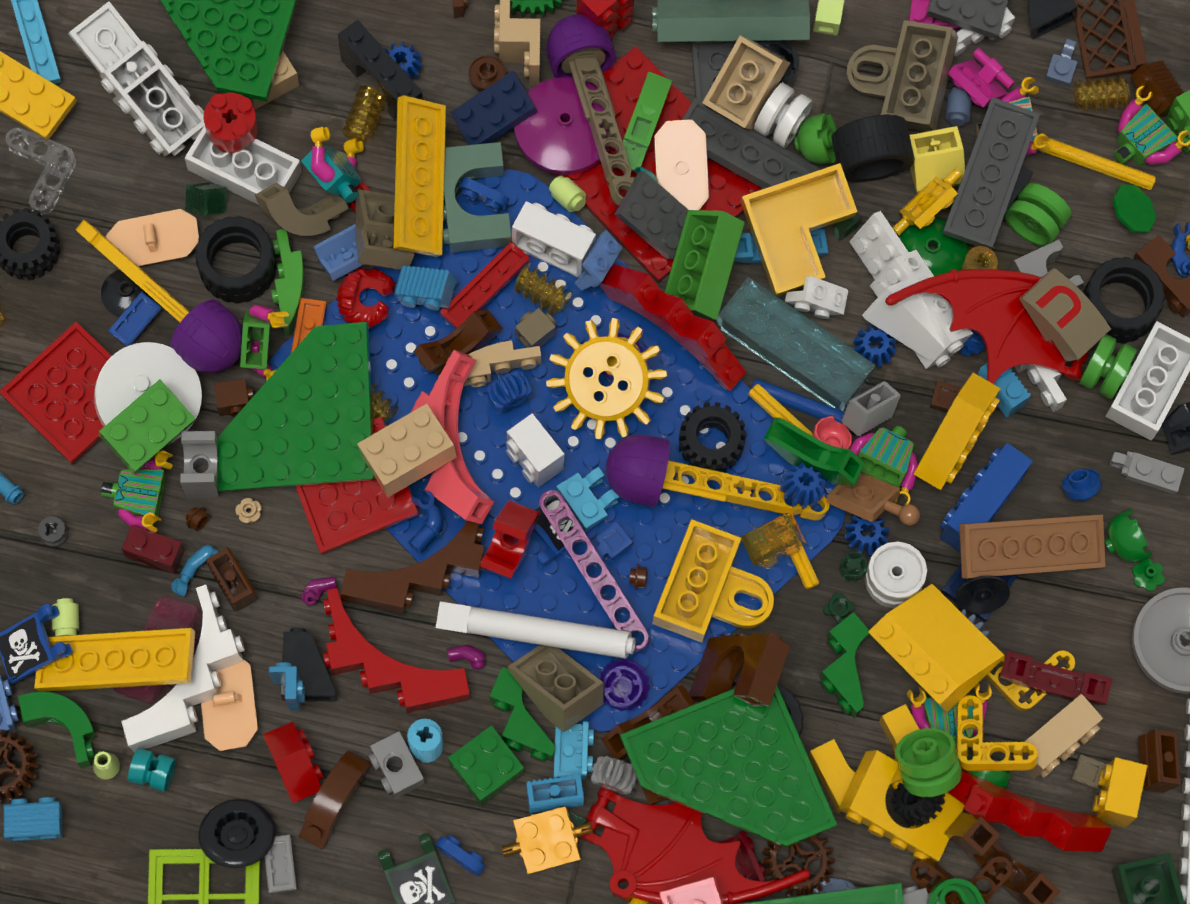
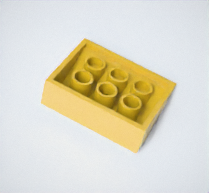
M933 584L888 612L868 631L877 643L946 713L1005 658V655Z

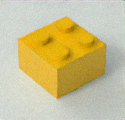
M1116 757L1109 764H1106L1104 770H1100L1098 785L1101 786L1099 796L1095 795L1092 805V811L1096 812L1095 817L1105 823L1127 828L1137 818L1147 765Z

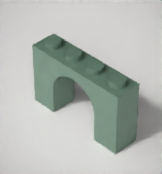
M501 142L445 148V205H443V220H447L448 228L443 229L444 244H449L450 253L503 248L512 241L509 213L476 216L464 211L456 201V195L463 178L473 180L504 176Z

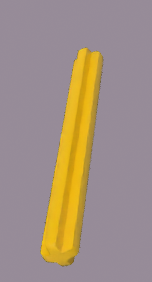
M1049 138V141L1041 144H1047L1050 147L1047 153L1148 190H1151L1156 180L1154 175Z

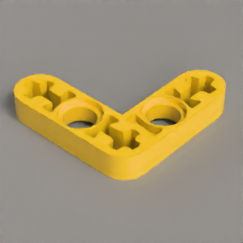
M1064 650L1056 652L1044 663L1056 666L1058 664L1057 658L1059 660L1066 659L1068 661L1066 664L1067 670L1072 671L1075 667L1073 655ZM1005 659L1001 660L998 664L1002 667L998 668L994 675L989 672L985 678L1015 709L1022 712L1029 711L1047 694L1035 691L1028 699L1030 704L1027 702L1021 704L1018 701L1020 699L1019 693L1025 695L1030 689L1015 683L1009 686L1002 685L998 680V676L1002 672Z
M970 695L965 696L959 701L957 754L960 766L968 771L1031 770L1038 764V751L1032 743L983 742V705L981 700L976 696ZM968 706H974L973 719H968ZM968 728H974L978 731V734L973 738H967L963 735V732ZM968 747H973V760H967ZM997 751L1003 752L1006 755L1002 761L998 762L992 760L990 756ZM1010 752H1014V760H1011ZM1025 752L1029 753L1027 760H1023V753Z

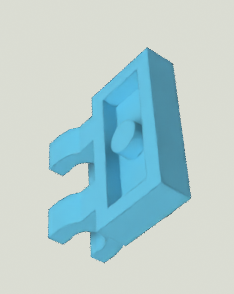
M599 467L591 471L583 479L577 473L556 486V491L564 498L584 531L607 519L608 514L605 510L618 504L617 499L619 496L613 489L606 492L598 500L590 489L603 483L602 478L604 474Z

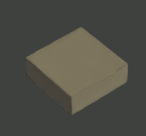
M1080 754L1070 781L1097 790L1100 770H1104L1106 764Z

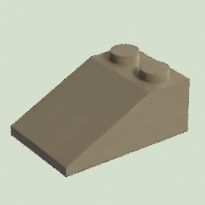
M539 645L508 666V671L543 716L563 732L603 705L604 682L557 647Z

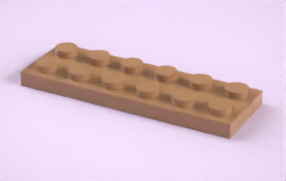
M1103 514L959 524L962 578L1106 567Z

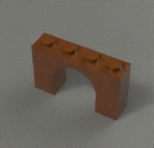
M766 632V634L762 635L751 633V635L736 634V636L721 635V637H711L708 640L689 695L700 703L729 691L737 672L743 665L733 696L752 706H770L791 645L781 640L782 637L773 632Z
M961 813L944 832L980 867L994 853H1007L996 842L1000 834L981 816ZM1013 857V871L1001 886L1020 904H1050L1061 892L1041 872L1028 869ZM1002 861L1000 864L996 862L995 870L992 873L994 877L999 869H1005V862Z

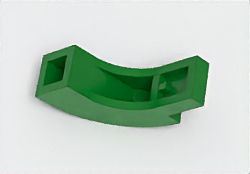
M33 692L18 696L22 719L27 728L45 723H56L64 726L71 733L77 763L80 768L92 766L90 758L95 757L91 741L87 742L86 740L97 738L87 715L75 702L65 696L51 692Z

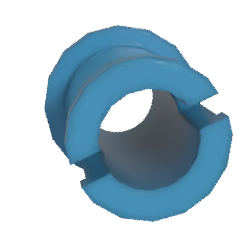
M0 472V494L5 497L7 503L15 505L24 496L22 487L14 485Z

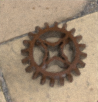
M0 730V747H3L0 748V765L4 762L9 767L5 769L0 768V785L8 777L16 778L10 784L0 787V804H2L4 796H6L9 802L14 800L12 795L14 793L20 798L23 797V792L20 789L23 786L28 790L31 789V785L27 780H36L37 776L30 771L39 768L37 763L32 762L38 758L35 752L29 753L33 749L31 743L25 744L26 739L24 736L16 739L14 731H11L6 738L5 731ZM12 748L20 752L22 768H18L11 763Z
M820 834L801 841L812 846L815 851H803L798 843L788 846L789 858L783 860L780 864L776 863V855L782 846L767 840V845L772 849L764 848L762 854L770 857L761 860L763 866H770V868L765 869V876L773 875L769 881L784 878L781 872L796 873L800 870L808 869L807 866L820 859L818 875L811 880L808 878L801 883L786 888L788 889L786 897H791L793 891H796V896L803 895V890H805L806 895L813 894L812 887L820 893L823 890L820 882L827 885L830 882V879L825 874L833 875L834 869L827 865H832L836 862L835 858L827 857V855L833 853V848L828 847L824 849L823 847L828 842L827 838L819 841L817 838ZM794 854L799 860H806L802 864V869L798 864L791 863L795 858Z

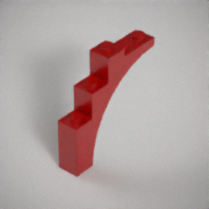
M616 264L610 267L604 280L599 284L610 300L638 312L671 335L703 364L725 390L731 391L746 374V371L724 343L727 339L713 321L694 316L682 298L663 293L649 274Z
M338 589L327 590L328 598L323 599L326 615H332L333 624L328 625L331 641H337L326 643L328 652H323L325 667H331L333 675L365 669V671H360L362 686H368L370 694L402 688V690L397 691L399 705L405 706L407 713L470 700L464 668L452 670L421 669L400 663L384 655L367 642L353 626L343 608Z
M962 767L960 782L947 792L965 805L963 809L972 815L981 816L986 822L1004 823L1021 836L1043 837L1062 851L1102 852L1112 830V827L1094 815L1066 811L1033 801L982 779Z

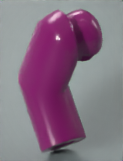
M335 576L311 580L302 592V601L308 606L314 605L323 591L336 588Z
M471 645L447 649L449 662L466 659L471 662V666L475 670L482 669L485 666L484 653Z

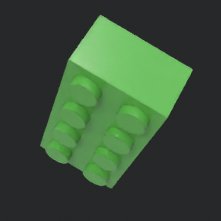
M688 210L664 293L682 298L694 316L707 320H717L745 222L724 211Z

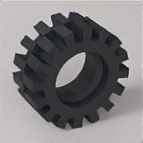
M899 783L897 785L899 791L894 790L893 792L895 798H892L894 810L912 826L914 824L921 826L922 821L925 824L929 823L928 818L932 817L935 819L937 817L935 812H941L943 809L940 804H945V799L943 798L945 793L934 797H922L917 803L913 804L919 796L908 792L904 788V784Z

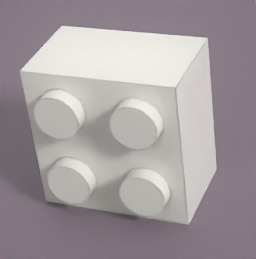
M533 413L507 431L506 453L512 462L516 463L518 461L522 466V474L529 483L534 482L539 488L564 470V453Z

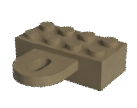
M904 20L897 48L867 45L858 49L851 56L847 65L848 80L860 94L885 99L881 115L890 114L905 118L908 129L925 132L934 131L937 128L949 78L948 72L952 66L958 35L953 27ZM863 64L882 66L883 73L878 77L860 75L859 69Z

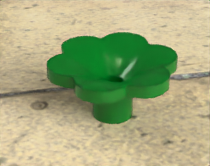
M1145 559L1140 564L1135 565L1132 568V574L1135 576L1134 584L1137 587H1144L1146 591H1154L1165 580L1162 574V565L1160 563H1153L1150 559Z

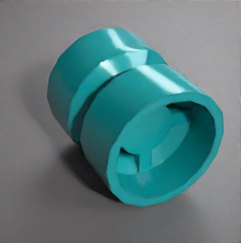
M138 748L129 768L128 782L141 786L149 783L151 789L166 792L173 778L176 758L163 754L155 757L153 751Z

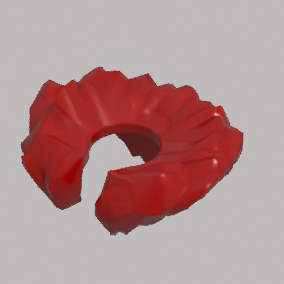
M376 268L371 270L359 269L349 273L347 277H344V281L339 284L336 300L338 301L337 307L340 309V315L344 316V321L348 323L367 322L369 329L379 324L387 317L390 309L389 306L380 300L376 305L364 306L359 300L360 294L365 289L371 288L375 289L382 296L392 295L394 293L393 287L396 283L391 276H387L383 271Z

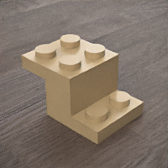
M500 0V5L495 4L494 54H499V60L502 63H523L524 77H529V87L539 84L540 19L510 18V0Z

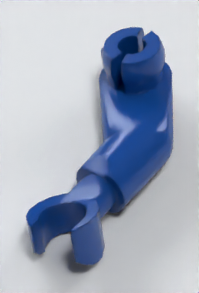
M1179 222L1173 228L1176 239L1173 241L1172 249L1176 255L1172 262L1179 275L1187 277L1190 275V260L1185 253V237L1190 233V223L1188 222L1185 225V233H1182L1179 228Z

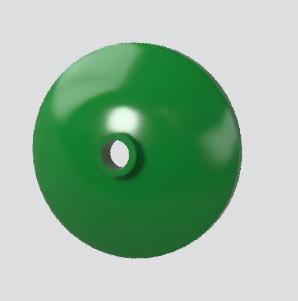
M936 217L926 227L919 229L915 225H911L900 236H897L908 252L917 250L934 276L948 273L953 269L956 271L965 270L969 255L967 242L942 234L947 221ZM934 244L937 248L932 250L928 245Z

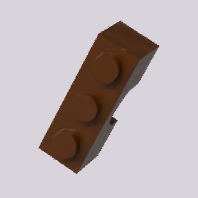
M1158 235L1136 252L1133 259L1141 260L1157 272L1161 282H1163L1165 299L1169 308L1183 318L1190 313V275L1185 279H1175L1170 276L1166 266L1172 262L1176 253Z

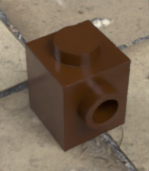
M245 379L214 383L217 409L220 416L230 415L231 417H236L254 396L252 386L247 387Z

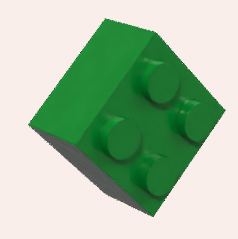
M492 725L448 757L449 766L480 806H483L524 775V767Z

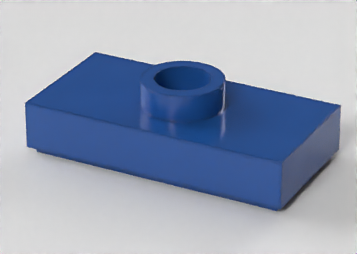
M141 292L112 325L108 333L126 347L133 345L162 311V307Z

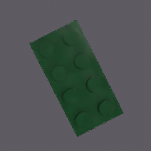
M1171 853L1121 864L1112 870L1121 904H1185Z

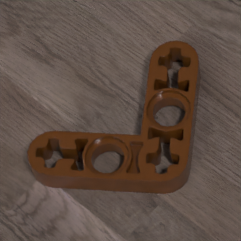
M996 852L991 855L969 881L976 888L978 880L986 879L991 883L992 887L990 890H979L985 903L989 901L1013 871V859L1005 852ZM917 858L914 860L910 870V875L914 882L923 889L926 888L928 893L940 881L955 878L930 858ZM1002 861L1005 862V869H999L994 877L992 873L995 870L996 862L999 864ZM926 866L928 872L920 875L918 873L919 868L922 869ZM935 874L939 875L935 878L934 883L930 884L931 878L934 879ZM955 891L945 895L946 904H962Z

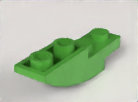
M652 72L647 74L623 139L631 171L637 173L635 168L642 165L672 80Z
M280 229L276 230L278 239L273 240L275 255H281L282 263L277 264L280 279H275L276 289H271L274 305L279 304L280 312L287 311L289 313L288 317H284V322L288 324V327L280 328L284 329L285 336H290L296 325L300 298L304 296V267L301 250L291 252L287 231Z

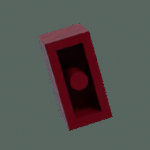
M131 525L122 546L125 558L174 575L185 551L182 542Z

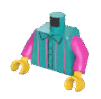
M327 127L313 129L311 131V139L315 146H312V150L301 162L326 192L343 197L347 203L354 201L359 195L355 187L361 182V178L355 170L357 162L355 154L364 150L363 142H357L356 138L346 141L344 143L345 154L342 151L322 145L323 141L330 139V131Z

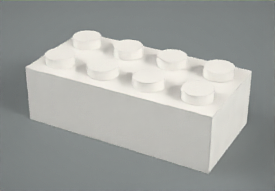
M205 125L185 156L188 171L257 205L259 204L255 194L275 183L286 188L290 194L302 173L300 160L258 139H255L251 145L249 144L244 147L242 151L235 153L223 152L217 149L210 141Z
M1156 321L1105 417L1152 441L1190 371V338Z

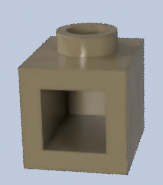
M539 308L533 313L529 311L522 316L520 323L515 326V336L526 348L542 347L555 336L556 322L549 313L546 312L544 314Z

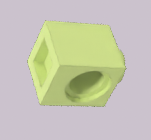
M844 0L818 1L813 28L814 32L838 36Z

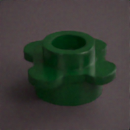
M837 592L832 595L830 603L824 605L823 612L825 615L834 617L839 624L846 618L849 612L854 611L855 604Z

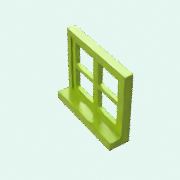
M202 849L149 850L148 904H163V901L199 900V904H209V900H245V904H260V860L246 866L245 894H209L210 864L216 863L211 861ZM200 864L199 894L163 895L164 865Z

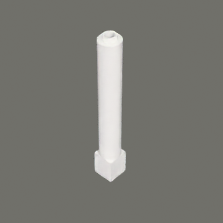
M441 601L439 604L436 628L625 659H627L629 654H633L635 649V638H632L631 632Z

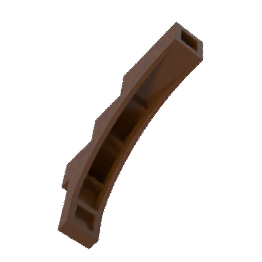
M466 521L463 528L444 548L431 557L406 568L384 572H364L346 569L340 593L341 600L404 614L406 607H411L414 592L410 591V589L442 596L443 589L449 588L451 573H447L448 571L479 578L480 571L486 570L480 567L485 555V546L476 543L482 542L484 528L480 527L481 524Z

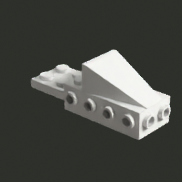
M109 1L68 33L101 74V84L109 94L112 92L115 94V97L112 99L113 102L125 114L128 113L135 119L133 122L140 133H146L152 140L150 145L158 154L162 153L166 156L172 153L175 156L186 147L183 142L190 137L193 141L198 137L202 127L205 125L203 109L199 105L195 106L189 98L190 94L183 85H179L173 78L174 74L170 68L158 60V54L149 44L146 45L144 41L141 42Z
M882 212L873 213L849 241L875 279L870 287L878 298L862 316L868 322L914 350L926 369L935 365L938 368L942 367L951 360L950 357L964 346L963 344L973 332L969 329L954 332L949 330L953 317L952 307L945 298L936 294L922 293L912 295L892 306H888L885 303L886 298L890 294L924 279L934 277V275L917 250L908 252Z

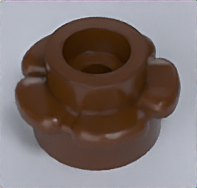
M192 508L186 515V526L189 529L193 528L195 531H200L210 519L206 508Z
M637 564L636 569L631 568L629 584L634 585L635 590L646 588L648 568L640 567V564Z

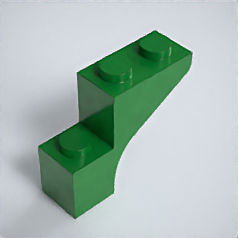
M774 418L763 439L791 465L798 467L801 463H804L806 468L813 465L814 470L822 472V475L832 484L854 486L865 466V463L850 449L828 445L782 418Z
M854 612L829 631L827 636L829 647L835 654L840 653L842 656L824 669L819 677L822 680L820 684L828 694L833 693L839 700L837 704L846 715L851 714L853 718L860 714L864 706L855 663V653L859 646L870 636L868 633L869 629Z
M502 667L489 698L495 709L506 713L508 710L512 711L502 734L503 741L513 751L520 752L522 749L531 753L530 757L537 761L545 762L549 760L552 762L555 755L554 744L525 709L522 701L524 692L522 687L508 669Z

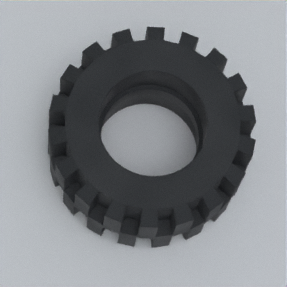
M24 208L23 212H19L18 209L12 210L14 214L9 216L6 213L3 215L4 220L0 221V267L3 270L5 269L6 273L10 276L15 274L17 279L22 280L23 276H26L28 280H32L33 275L37 274L40 278L44 276V270L49 272L53 269L51 263L56 264L58 261L57 254H60V242L52 222L50 223L49 218L45 215L41 216V213L37 210H34L33 213L30 212L29 208ZM32 235L40 239L38 245L30 252L17 253L12 250L14 243L23 236Z
M708 402L704 403L703 408H700L698 405L693 408V413H687L685 421H682L679 450L683 452L682 458L684 461L689 460V465L726 472L728 466L732 468L735 466L736 460L739 461L745 445L746 430H744L745 424L743 420L739 421L740 415L736 411L733 414L730 412L731 407L726 405L725 408H721V403L715 402L714 406H710ZM715 428L725 434L728 442L721 448L709 449L698 441L697 434L703 429Z

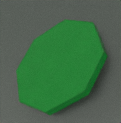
M1120 185L1112 199L1117 218L1132 233L1150 232L1156 220L1151 199L1137 185Z

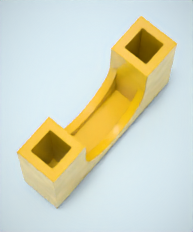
M906 704L882 715L879 720L893 747L896 762H898L895 754L897 744L904 736L913 731L920 730ZM833 739L811 750L808 758L839 814L842 812L839 810L840 804L855 772L848 766L837 743ZM899 766L888 789L893 787L894 790H898L897 785L899 783L903 785Z
M878 750L866 751L840 804L839 810L846 813L845 817L849 821L856 824L863 823L868 826V831L871 834L890 839V844L893 847L912 852V857L915 860L917 858H930L934 862L939 861L950 839L944 832L962 813L965 805L946 792L945 797H943L945 804H940L943 809L941 812H935L937 815L935 819L930 817L928 818L929 823L925 824L922 821L921 826L916 824L908 828L899 826L889 816L885 803L886 792L899 766L898 762Z

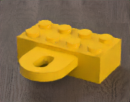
M975 373L971 374L956 396L915 470V476L939 490L943 488L946 482L950 484L953 482L957 473L964 465L969 452H971L976 444L978 436L989 421L990 415L998 405L1000 400L996 396L1001 388Z
M691 519L654 613L652 624L702 643L712 618L746 629L763 624L772 612L774 604L773 592L762 578L732 567L740 546V537ZM738 593H744L755 597L761 601L762 607L755 611L736 604L734 596Z

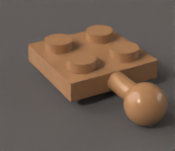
M863 472L860 473L854 486L837 485L827 495L828 504L870 522L877 519L884 511L899 516L900 521L908 526L916 524L920 519V511L916 506L911 504L901 506L894 503L900 494L899 487Z

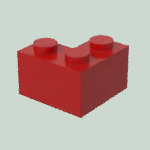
M292 721L263 734L292 804L318 793L321 788L319 780L323 779V775L318 764L312 765L310 759L315 756L303 729L297 731Z

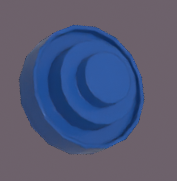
M1088 468L1075 470L1062 481L1065 496L1069 499L1080 501L1091 499L1102 486L1098 472Z

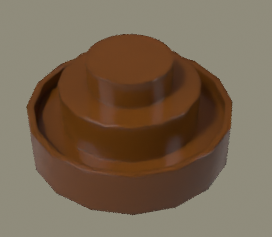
M482 55L476 58L469 67V81L476 90L481 92L505 76V67L502 61L491 55Z

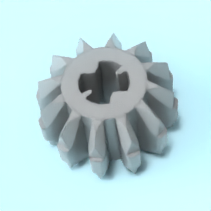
M608 756L598 757L591 772L593 784L619 794H630L637 781L631 764Z

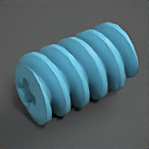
M430 719L416 720L411 724L407 738L412 755L421 762L429 763L435 761L443 751L441 728Z

